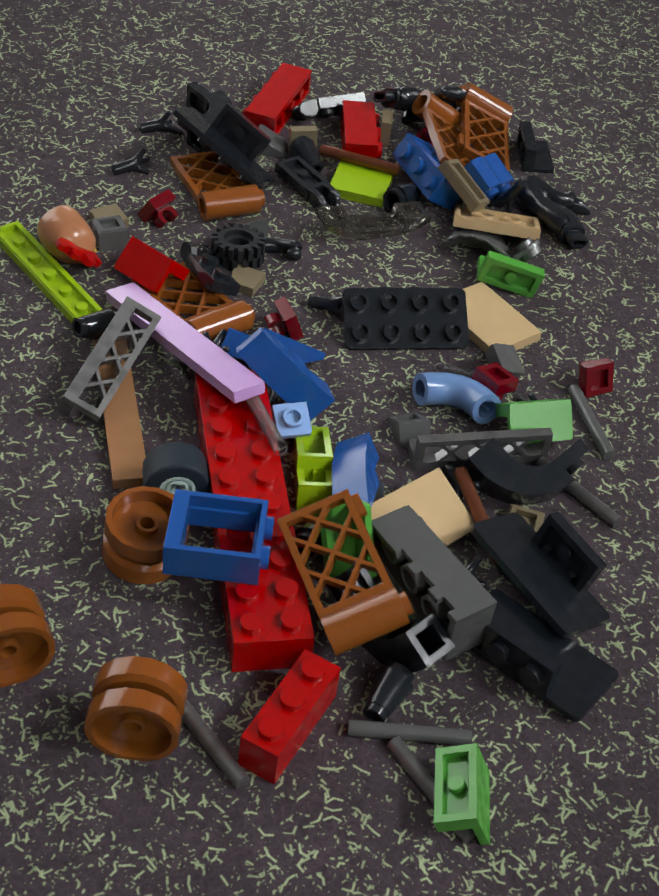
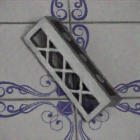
M127 296L65 392L56 411L69 417L75 408L98 422L159 323L161 316ZM133 313L150 322L149 326L146 329L133 330L130 322ZM137 337H141V339H140L139 342L137 343L136 338H137ZM129 339L133 350L132 353L118 355L114 345L115 342ZM120 362H126L123 368ZM114 364L117 377L102 381L99 372L100 366ZM110 387L106 394L105 388ZM98 389L101 399L98 408L80 399L85 391Z
M550 427L418 435L417 438L408 439L407 450L414 471L435 470L438 467L442 470L444 465L449 462L460 468L470 456L494 437L504 450L518 462L536 464L541 457L547 458L553 432ZM540 440L539 443H529L531 441Z

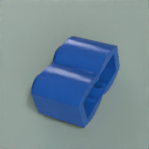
M491 153L485 157H477L464 166L489 200L496 195L499 198L511 188L510 184L514 181V178L496 153Z

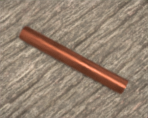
M323 144L320 146L319 155L397 176L401 169V165Z
M457 468L453 474L474 521L479 522L489 519L467 468ZM490 556L494 566H499L495 562V560Z

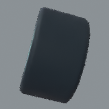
M183 442L167 443L153 449L144 459L142 469L143 486L160 488L172 494L175 493V489L209 493L208 463L203 452L195 446Z

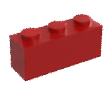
M343 100L340 119L342 150L376 159L381 158L380 114L375 113L374 102Z
M305 649L241 735L238 764L268 782L275 784L336 697L341 667Z

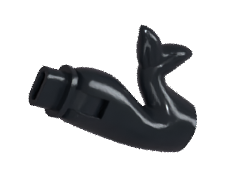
M446 85L438 87L433 93L455 109H457L456 100L462 99L467 95L466 91L459 87H448ZM407 86L390 87L383 91L375 92L373 101L381 103L385 108L412 112L413 102L422 91Z
M529 175L525 177L523 181L526 183V187L517 197L521 205L532 216L537 217L555 236H559L561 242L569 244L573 248L585 247L589 240L584 235L585 229L576 214L590 215L591 212L587 204L577 198L574 191L570 189L560 192L553 189L539 176Z

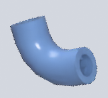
M447 372L417 373L413 380V396L416 403L420 406L446 405L465 411L479 424L489 423L496 418L495 403H501L500 398L489 388L474 379Z

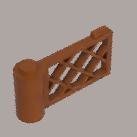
M470 82L460 85L459 88L467 93L462 99L456 100V106L461 108V133L457 136V147L461 148V154L473 160L480 156L485 157L491 153H496L510 172L508 122L513 113V106Z
M429 90L419 93L413 102L412 112L425 121L439 162L443 163L447 160L458 159L464 167L472 159L461 154V148L457 147V136L461 133V112Z
M215 151L170 157L172 168L198 204V210L203 221L259 213L262 206L265 205L264 192L256 184L246 185L239 178L241 174L234 168L230 169L220 161L218 163L212 161L219 160V155Z
M184 262L179 263L180 265L190 270ZM191 271L184 281L179 278H171L174 275L170 273L158 293H154L136 281L131 280V283L134 282L202 334L207 331L212 342L221 329L228 331L229 327L240 332H246L251 330L254 325L255 312L251 305L246 304L243 300L233 302L224 294L209 291ZM167 287H175V288H182V290H181V291H178V290H168V289H166V288H167ZM188 289L202 290L203 293L188 292ZM162 299H170V300H178V301H177V303H171V302H163ZM184 301L200 302L199 305L183 304ZM206 303L219 304V306H217V307H212V306H205V304H206ZM179 314H193V316L184 319Z
M348 489L277 519L335 656L410 624L408 615L414 613L405 591L397 593L362 521V517L368 514L359 494L350 495ZM344 503L346 504L349 514L344 525L325 520L330 509ZM302 521L314 524L308 541L293 537L289 527ZM353 521L357 530L351 528ZM322 527L340 533L333 550L315 544ZM347 535L360 539L364 543L358 558L340 552ZM297 546L304 548L301 555L299 553ZM311 551L329 557L322 574L308 570L305 567ZM368 554L372 562L366 561V557ZM336 559L355 565L348 583L329 577ZM362 568L378 573L382 582L369 589L355 585ZM311 579L318 581L316 588L314 587ZM325 584L344 590L339 602L323 608L319 598Z

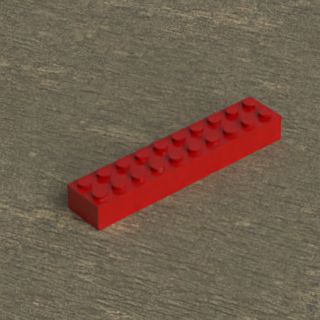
M195 372L194 402L201 451L208 463L209 493L269 500L267 516L275 517L272 540L264 539V545L271 546L268 570L260 569L258 585L219 581L231 672L292 668L305 649L313 653L315 636L305 584L277 522V519L291 513L280 455H277L280 453L277 449H275L274 453L245 400L235 404ZM265 383V393L258 396L273 420ZM291 526L289 530L292 536L295 537L294 526ZM212 527L214 548L252 553L255 532Z

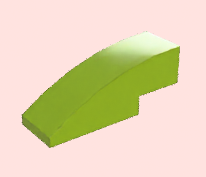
M311 426L312 433L310 436L294 438L296 510L332 496L333 452L329 427Z

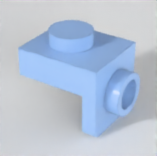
M306 402L272 405L273 422L283 439L311 435L312 427Z

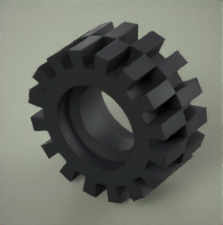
M228 224L224 225V229L218 227L216 231H213L211 249L213 250V256L219 259V263L223 268L227 270L232 268L233 271L234 268H237L238 264H242L243 268L250 267L256 269L264 263L266 237H264L262 232H258L257 228L249 229L248 225L239 227V224H234V227H230Z

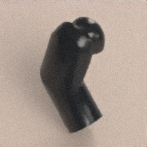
M266 238L265 253H286V259L289 261H297L302 257L301 250L303 247L299 241L286 238Z

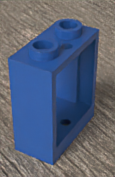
M175 489L163 546V574L258 585L260 569L268 570L271 546H265L264 539L272 540L275 517L267 516L269 500ZM188 524L255 532L252 553L186 546L185 539Z

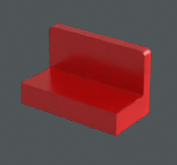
M131 236L114 265L116 270L154 293L159 292L170 273L184 281L190 272L184 266L134 236Z

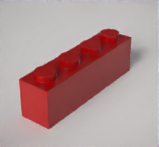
M282 63L276 71L272 72L269 81L263 84L261 91L258 95H254L252 102L243 109L242 114L258 128L262 124L279 134L292 117V108L299 105L309 94L312 70Z

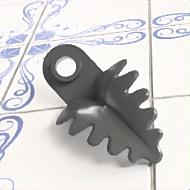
M463 228L462 231H454L451 236L446 237L438 245L440 249L455 244H468L479 247L487 252L490 250L516 260L520 259L522 262L529 261L542 251L538 238L533 241L530 237L526 238L515 247L517 251L513 253L495 233H486L478 230L471 231Z

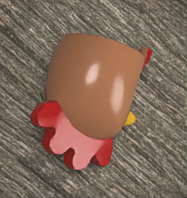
M59 205L50 209L42 216L37 226V234L40 243L52 256L66 264L78 265L83 263L90 268L92 266H101L102 261L95 253L97 252L95 235L77 210L68 205Z

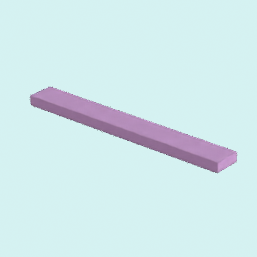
M134 282L105 291L107 302L117 310L128 296L160 315L161 319L152 332L151 337L235 404L265 393V382ZM133 313L130 319L141 329H146L150 322Z

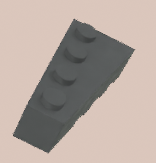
M409 505L372 520L374 546L390 580L399 593L405 591L416 619H421L434 613L455 645L454 649L442 657L444 661L482 644L487 627L491 624L497 601L428 527L423 518L418 516Z

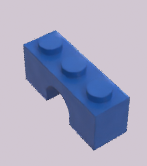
M407 133L392 153V156L429 201L449 210L452 209L461 197L438 169L440 164L435 149L430 143Z

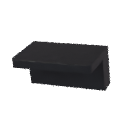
M520 121L515 143L522 172L552 174L554 166L548 143L535 140L531 121Z

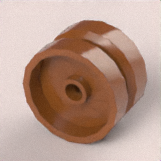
M140 486L126 489L114 496L107 506L101 555L106 567L117 577L135 584L150 585L164 581L172 576L163 574V546L174 494L156 487ZM188 524V529H187L185 544H186V541H187V538H188L189 526H190L189 524Z
M0 584V688L27 681L38 675L50 663L55 654V640L48 623L45 621V614L39 597L32 589L20 584Z
M139 656L115 658L103 664L96 674L92 689V701L88 706L84 722L85 735L93 746L103 753L116 758L154 761L166 757L178 746L188 685L178 671L170 665L153 658Z

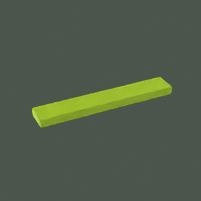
M19 221L0 226V247L71 324L74 318L103 310Z

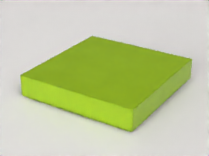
M340 161L330 184L339 192L341 199L382 208L384 204L383 195L387 188L391 186L394 175Z

